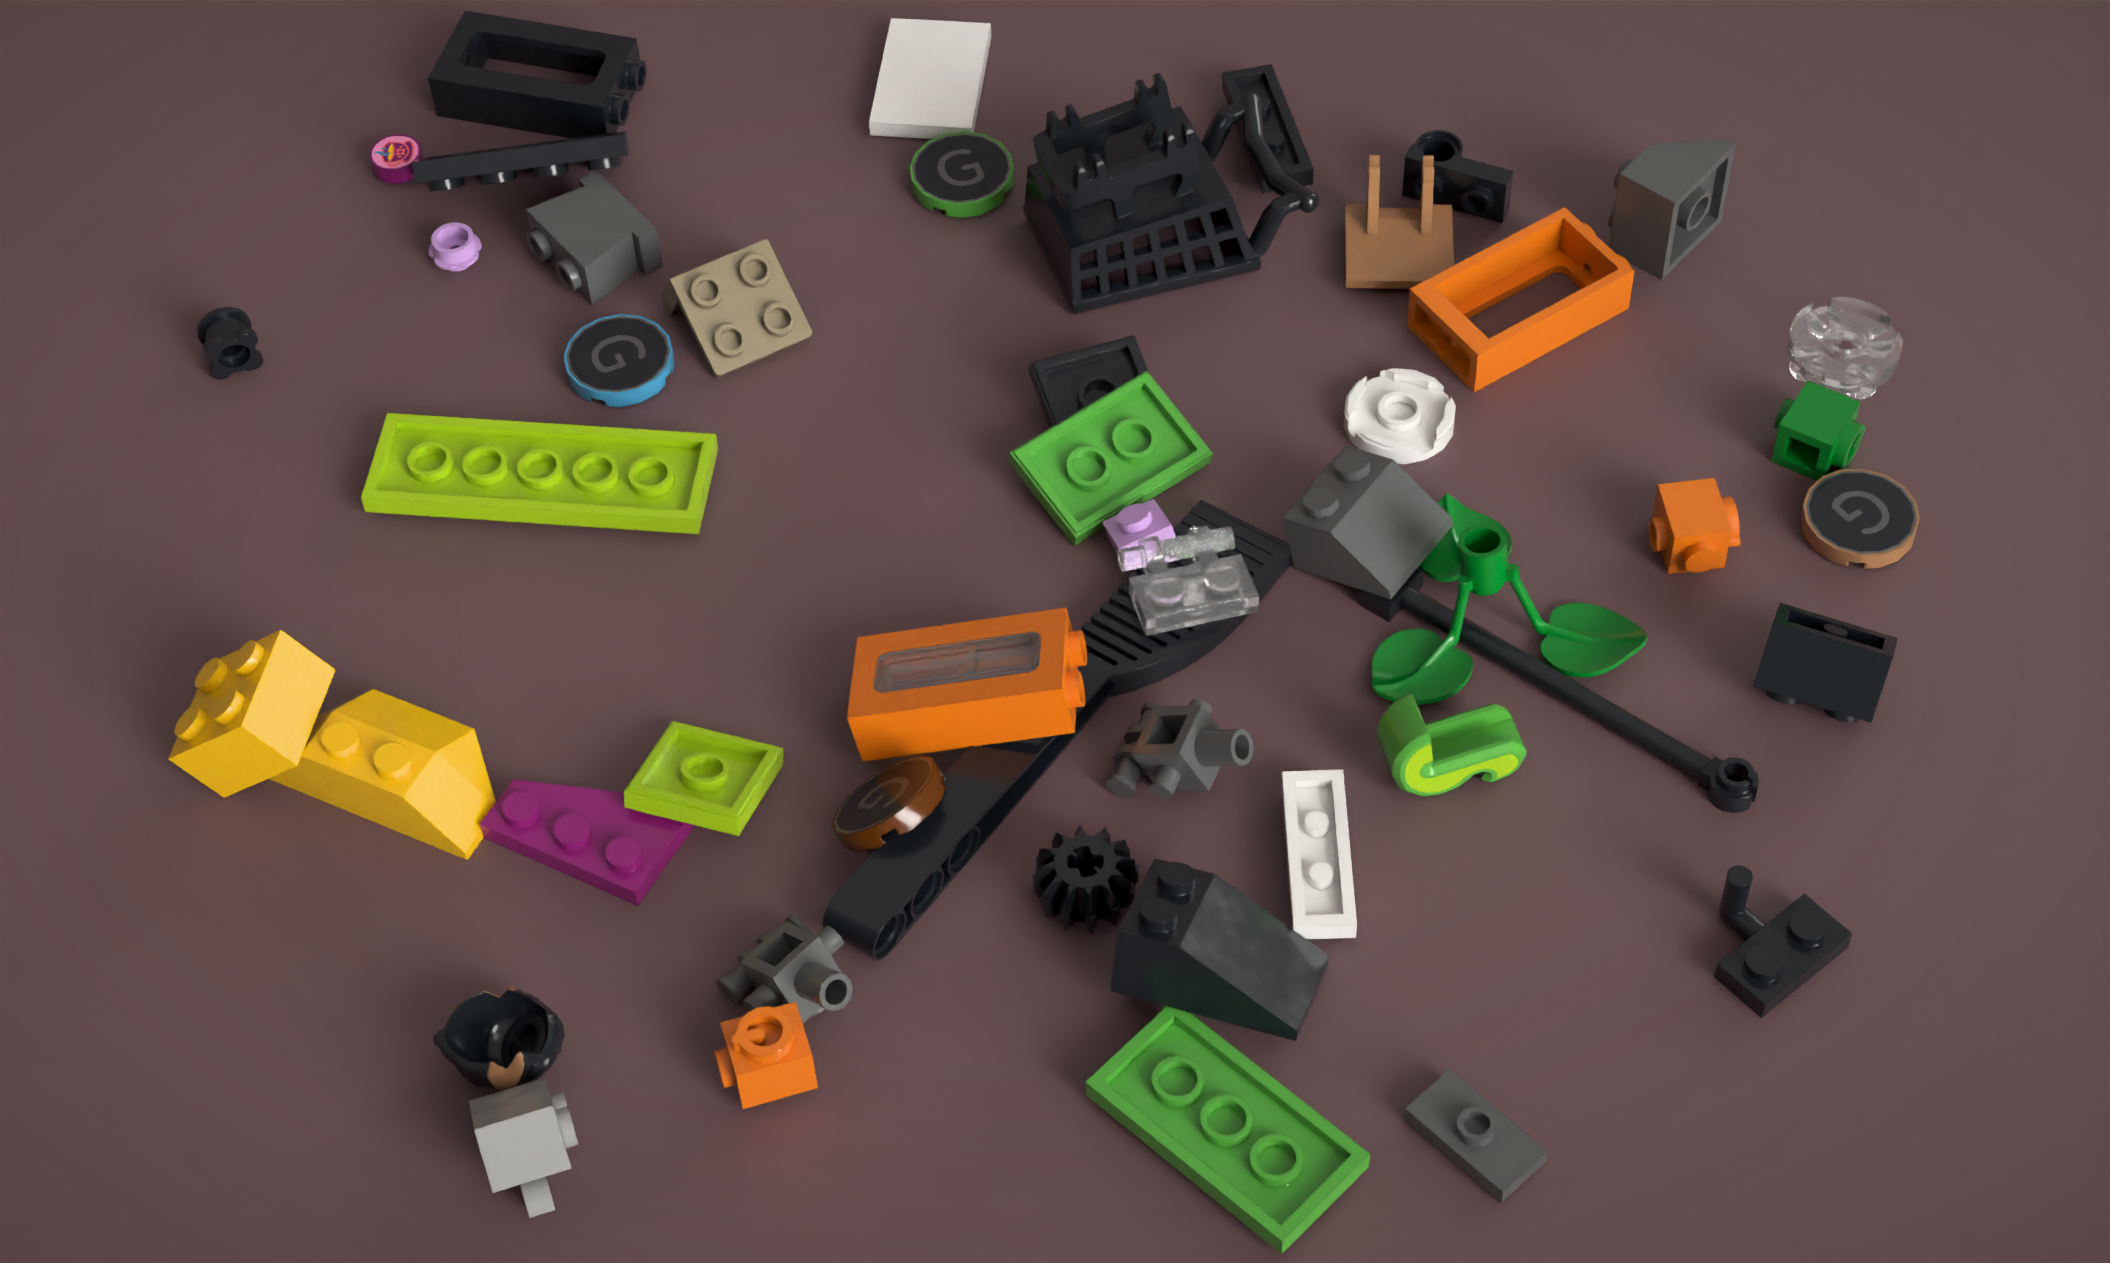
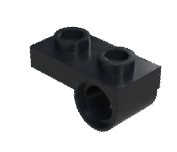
M1428 131L1422 134L1415 144H1411L1405 156L1403 196L1420 200L1423 155H1434L1433 204L1452 205L1453 210L1503 223L1510 207L1512 170L1462 157V141L1455 134L1448 131Z

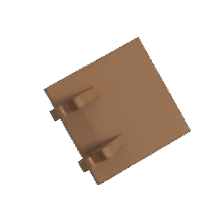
M1369 155L1367 204H1345L1346 288L1410 289L1454 265L1452 205H1433L1434 155H1423L1420 208H1379L1380 155Z

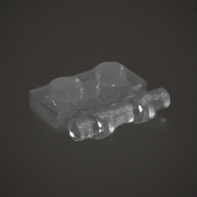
M1207 525L1189 528L1188 535L1159 540L1158 536L1155 535L1139 539L1136 546L1117 550L1118 563L1122 572L1140 568L1144 570V575L1129 578V595L1146 636L1258 612L1259 594L1242 555L1219 559L1216 552L1235 548V537L1230 526L1212 530ZM1193 558L1195 563L1168 569L1166 565L1168 562Z

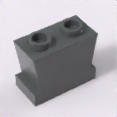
M597 170L579 180L580 188L526 209L530 232L526 234V239L533 254L541 262L547 260L556 269L564 286L570 291L577 290L591 305L595 304L638 270L647 275L663 266L656 227Z

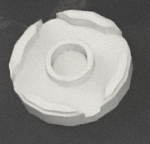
M1391 368L1380 371L1379 377L1367 381L1366 376L1355 383L1346 396L1343 426L1350 442L1358 449L1393 459L1397 464H1410L1427 460L1445 448L1453 436L1456 405L1452 396L1449 399L1448 395L1443 392L1444 386L1434 377L1417 370Z

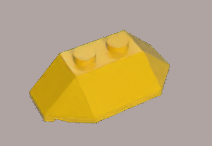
M375 689L318 715L298 766L269 778L272 781L465 860L469 859L483 839L480 823L496 803L474 728Z

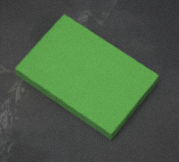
M1145 371L1009 452L1008 462L1072 545L1076 546L1104 528L1102 522L1118 515L1125 507L1133 504H1143L1210 464L1213 453L1148 371Z

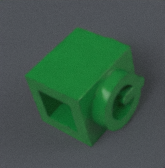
M1807 380L1796 399L1793 400L1787 397L1778 411L1774 422V429L1778 431L1771 462L1816 481L1822 476L1830 474L1834 467L1847 469L1866 430V426L1856 422L1860 401Z

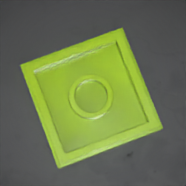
M671 721L624 790V808L739 836L781 770L784 760V748Z

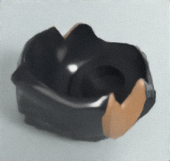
M510 986L499 996L485 990L464 1000L453 1011L445 1026L434 1035L433 1041L442 1051L443 1056L473 1085L503 1091L535 1081L545 1074L561 1052L565 1032L563 1030V1023L557 1016V1013L553 1012L544 1002H541L532 994L524 993L521 989L515 990L513 986Z

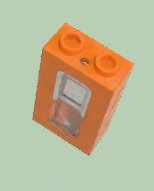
M1065 607L857 637L847 720L862 762L1075 733L1076 708L1085 706L1084 682L1082 674L1078 670V667L1087 665V648L1082 630L1073 631L1068 611Z

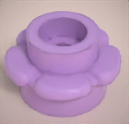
M458 222L447 223L433 232L429 246V256L434 259L435 265L441 269L462 271L478 260V251L481 250L482 245L480 239L473 234L472 229L466 224Z

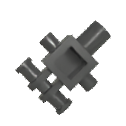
M1194 698L1186 706H1162L1157 703L1147 702L1140 711L1141 718L1138 724L1130 725L1124 735L1126 744L1120 745L1114 756L1117 767L1114 773L1109 775L1106 786L1115 795L1130 798L1136 791L1135 784L1139 776H1149L1152 780L1149 787L1150 792L1164 800L1171 799L1174 792L1210 791L1221 766H1245L1250 762L1253 755L1252 737L1245 729H1220L1210 716L1213 711L1212 706L1202 699Z
M790 914L785 919V922L773 933L764 932L756 940L758 946L753 951L745 949L737 956L739 965L726 977L721 976L716 980L721 992L734 1004L742 1001V995L752 986H755L756 990L743 1001L748 1011L757 1007H777L796 1001L803 1024L810 1017L818 1015L825 1009L829 1011L841 1010L849 1003L853 993L851 980L841 972L832 957L844 945L841 936L830 926H826L817 935L813 934L808 926L795 914Z

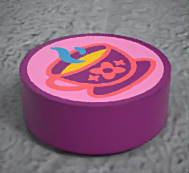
M394 134L378 140L371 147L369 158L373 172L378 179L387 183H404L414 178L412 162L423 158L420 143L415 138L405 134Z

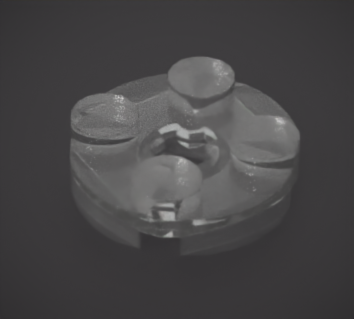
M1850 297L1830 298L1829 306L1818 307L1812 310L1814 303L1801 309L1792 321L1787 342V352L1791 360L1789 370L1796 379L1803 382L1811 381L1830 390L1846 393L1855 399H1866L1873 396L1877 386L1886 383L1894 375L1901 356L1903 338L1900 331L1896 335L1895 330L1889 326L1891 317L1883 309L1867 301ZM1842 340L1852 343V349H1842L1835 345H1840Z

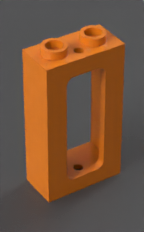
M1564 207L1410 288L1407 327L1473 392H1476L1629 309L1635 270L1631 268L1628 261L1622 255L1616 254L1599 239L1588 224L1582 223ZM1554 273L1565 274L1580 288L1577 292L1491 338L1484 335L1469 320V318Z

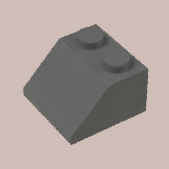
M1728 138L1653 143L1634 160H1626L1619 168L1614 179V188L1617 189L1615 207L1608 220V225L1611 227L1609 248L1616 254L1622 255L1629 263L1663 280L1723 220L1736 142Z
M1346 445L1282 517L1295 569L1387 599L1393 598L1453 526L1451 516L1393 459Z

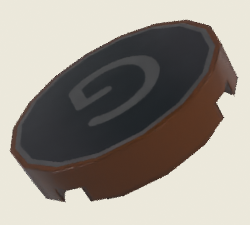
M923 755L906 758L884 768L863 782L840 805L832 820L834 833L846 849L855 852L882 847V844H885L881 836L895 829L899 836L904 832L908 833L930 815L942 800L946 788L942 783L946 780L943 772L933 758Z

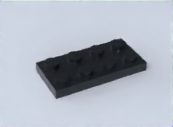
M627 131L420 158L412 162L415 184L428 182L429 192L461 188V186L465 185L464 177L481 175L482 185L514 181L517 178L516 170L534 168L535 178L566 174L569 171L568 163L587 161L588 171L619 167L621 164L620 156L628 155L630 148Z

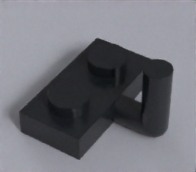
M1736 865L1727 872L1719 906V915L1723 921L1746 941L1717 963L1714 977L1762 1018L1849 947L1852 933L1805 893L1766 924L1746 907L1753 879L1752 872L1745 866Z

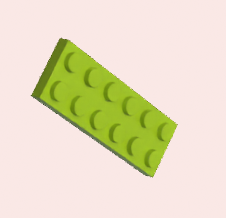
M387 413L361 499L365 512L699 534L718 453L716 434Z

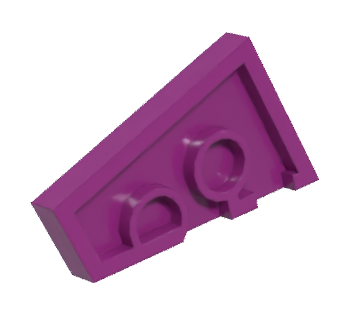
M514 779L480 823L483 838L636 906L641 903L695 826L624 808V792Z

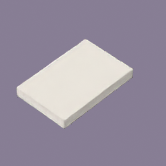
M891 18L869 119L870 136L934 139L946 133L963 131L974 133L991 42V23Z

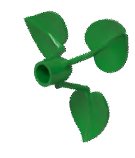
M1446 493L1439 500L1438 504L1451 516L1453 526L1418 567L1424 571L1426 576L1436 581L1451 582L1458 580V594L1450 631L1444 640L1435 632L1426 629L1401 630L1389 636L1374 653L1372 659L1371 690L1380 697L1391 701L1412 693L1417 705L1440 702L1458 693L1467 684L1473 671L1471 656L1460 649L1454 648L1460 638L1469 593L1489 596L1497 593L1505 582H1509L1534 630L1538 634L1546 636L1540 646L1542 659L1547 665L1564 675L1586 678L1607 673L1641 650L1646 644L1647 634L1631 620L1604 607L1588 603L1559 605L1551 612L1549 624L1544 622L1519 577V566L1508 563V558L1512 552V539L1507 529L1491 517L1466 507L1453 496Z

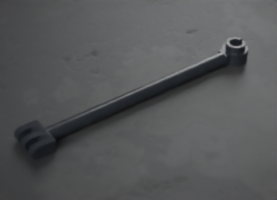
M1418 568L1392 599L1363 590L1356 594L1357 601L1362 607L1387 622H1390L1403 608L1446 634L1450 631L1454 613L1450 608L1419 591L1423 586L1424 571ZM1464 617L1459 638L1460 642L1699 780V786L1707 790L1708 798L1716 808L1724 812L1739 813L1749 809L1751 801L1755 802L1759 778L1757 772L1748 761L1737 757L1721 760L1716 756L1711 760ZM1729 779H1735V780H1739V781H1741V782H1735V781H1731V780H1729Z

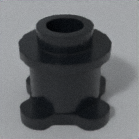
M233 307L217 308L207 313L200 320L197 326V337L203 345L205 355L211 358L212 362L209 365V371L213 378L226 379L232 373L242 370L252 371L258 369L263 364L262 354L255 348V345L258 343V337L256 332L251 329V321L246 312Z

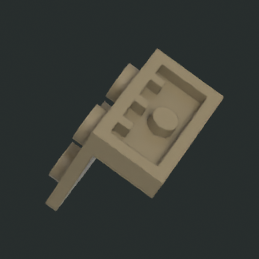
M767 238L670 278L661 295L670 315L679 311L683 312L708 366L716 378H720L806 341L812 335V329Z

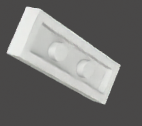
M1343 769L1282 771L1281 788L1292 929L1305 939L1356 938L1357 918Z

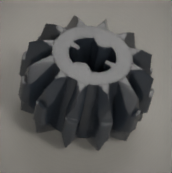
M1079 825L1074 834L1075 837L1070 839L1056 832L1054 839L1051 841L1052 848L1039 849V854L1036 858L1037 869L1035 870V875H1033V890L1037 894V898L1041 899V909L1045 912L1046 918L1060 915L1061 924H1063L1066 931L1078 921L1085 922V926L1092 934L1097 927V920L1103 919L1116 926L1118 919L1121 917L1120 909H1129L1136 895V883L1139 882V868L1135 864V860L1130 858V848L1127 846L1126 840L1111 842V835L1106 827L1095 836H1088L1083 827Z

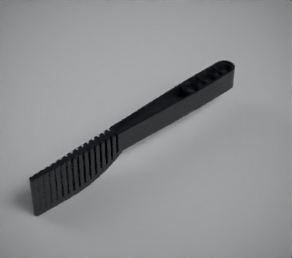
M1200 500L1190 510L1188 515L1181 520L1179 525L1173 528L1178 543L1146 557L1144 564L1141 563L1136 568L1135 574L1131 573L1127 578V582H1123L1118 587V592H1114L1109 597V602H1104L1100 606V613L1095 612L1091 616V623L1086 621L1081 627L1087 648V665L1078 667V670L1081 672L1084 682L1085 706L1076 708L1075 733L983 746H969L944 773L946 778L942 782L946 787L944 795L931 814L908 833L904 832L899 836L895 829H893L883 839L885 844H882V847L875 848L832 897L823 917V927H832L844 942L872 959L879 961L885 958L1106 700L1110 697L1129 693L1154 684L1185 669L1225 640L1246 619L1292 564L1293 560L1289 544L1204 500Z

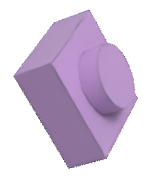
M1155 499L1143 504L1127 506L1118 515L1102 522L1110 543L1125 566L1178 543L1171 523Z

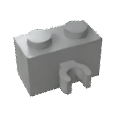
M541 1078L470 1100L469 1105L473 1128L492 1193L520 1185L529 1218L554 1211L555 1206L546 1176L572 1169L566 1149L579 1145L564 1093L550 1096L546 1079Z

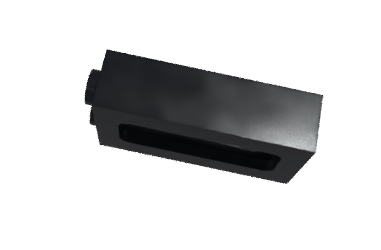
M464 11L432 69L428 81L436 115L439 117L564 138H576L614 133L619 126L625 125L629 115L630 102L635 92L641 91L644 87L647 68L645 61L640 60L637 38ZM489 58L597 77L591 84L579 85L483 68Z

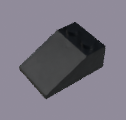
M1154 858L1117 930L1110 991L1296 1041L1328 967L1329 955L1216 874L1194 869L1184 863L1167 862Z

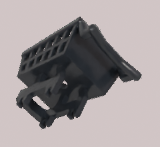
M1161 73L1153 75L1154 83L1150 88H1147L1143 79L1135 81L1133 99L1079 118L1073 104L1065 106L1066 116L1059 120L1055 111H1050L1046 114V129L1033 137L1037 163L1027 168L1023 213L1074 314L1261 269L1260 258L1270 247L1285 216L1299 209L1305 213H1311L1317 209L1319 204L1317 194L1284 173L1264 139L1261 99L1257 94L1246 93L1241 97L1240 101L1219 109L1212 118L1202 141L1197 136L1182 107L1178 106L1172 109L1167 85ZM1239 120L1242 122L1244 147L1267 187L1281 196L1274 199L1263 210L1249 239L1244 231L1234 200L1213 164L1233 123ZM1211 212H1216L1222 223L1221 226H1213L1210 216ZM1199 217L1202 231L1187 235L1184 221ZM1172 225L1175 238L1160 242L1158 229ZM1146 234L1148 246L1133 250L1132 238ZM1231 239L1239 254L1223 257L1219 242ZM1120 242L1121 253L1107 257L1106 246ZM1207 245L1211 260L1194 264L1191 249ZM1090 251L1094 252V261L1080 264L1081 254ZM1179 253L1182 267L1166 271L1163 257ZM1152 261L1154 274L1137 278L1136 265ZM1124 268L1125 281L1109 284L1108 272ZM1096 276L1097 287L1081 291V280Z

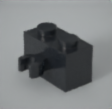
M1780 603L1753 687L1765 690V694L1769 698L1781 703L1798 704L1802 701L1824 708L1823 711L1828 716L1839 721L1854 723L1860 719L1872 723L1892 663L1898 638Z

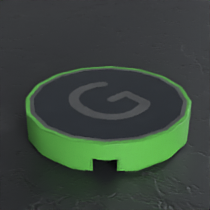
M967 131L946 133L929 140L915 152L910 164L913 195L923 207L933 211V207L945 210V215L949 217L979 216L997 208L1005 201V194L1010 188L1012 190L1015 182L1014 166L1010 152L1001 142L980 133Z

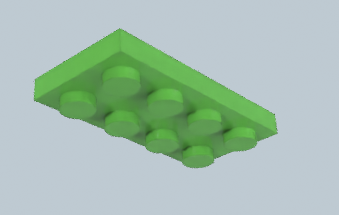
M1166 1006L1085 1082L1087 1097L1281 1254L1369 1167V1152L1190 1012Z

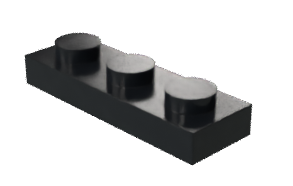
M1272 64L1222 73V90L1228 105L1240 101L1241 97L1246 93L1257 94L1261 99L1264 139L1284 173L1303 186L1313 184V166ZM1239 120L1235 124L1243 142L1242 122ZM1246 150L1261 192H1272L1267 187Z

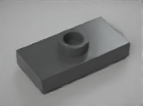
M1448 1069L1405 1108L1404 1121L1500 1203L1507 1199L1546 1163L1548 1152L1451 1069Z

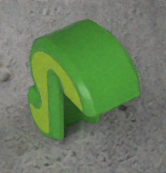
M1409 693L1395 700L1385 710L1377 726V739L1399 789L1418 796L1445 793L1459 787L1478 773L1482 781L1494 782L1514 773L1520 767L1527 753L1510 712L1505 707L1496 704L1484 705L1425 724L1413 694Z

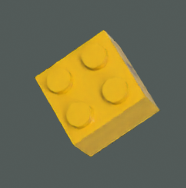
M282 630L276 631L258 641L250 640L239 650L220 659L217 657L212 658L202 667L195 679V687L198 689L190 708L182 714L175 726L174 734L177 736L168 760L223 798L297 767L335 669Z

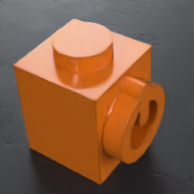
M1715 478L1658 484L1653 515L1648 523V533L1653 552H1661L1667 573H1701L1710 569L1725 568L1729 547L1740 546L1739 517L1733 498L1731 496L1721 497Z
M796 1001L777 1007H757L742 1017L720 1022L725 1048L714 1051L719 1075L724 1089L736 1085L742 1109L818 1088L813 1055Z

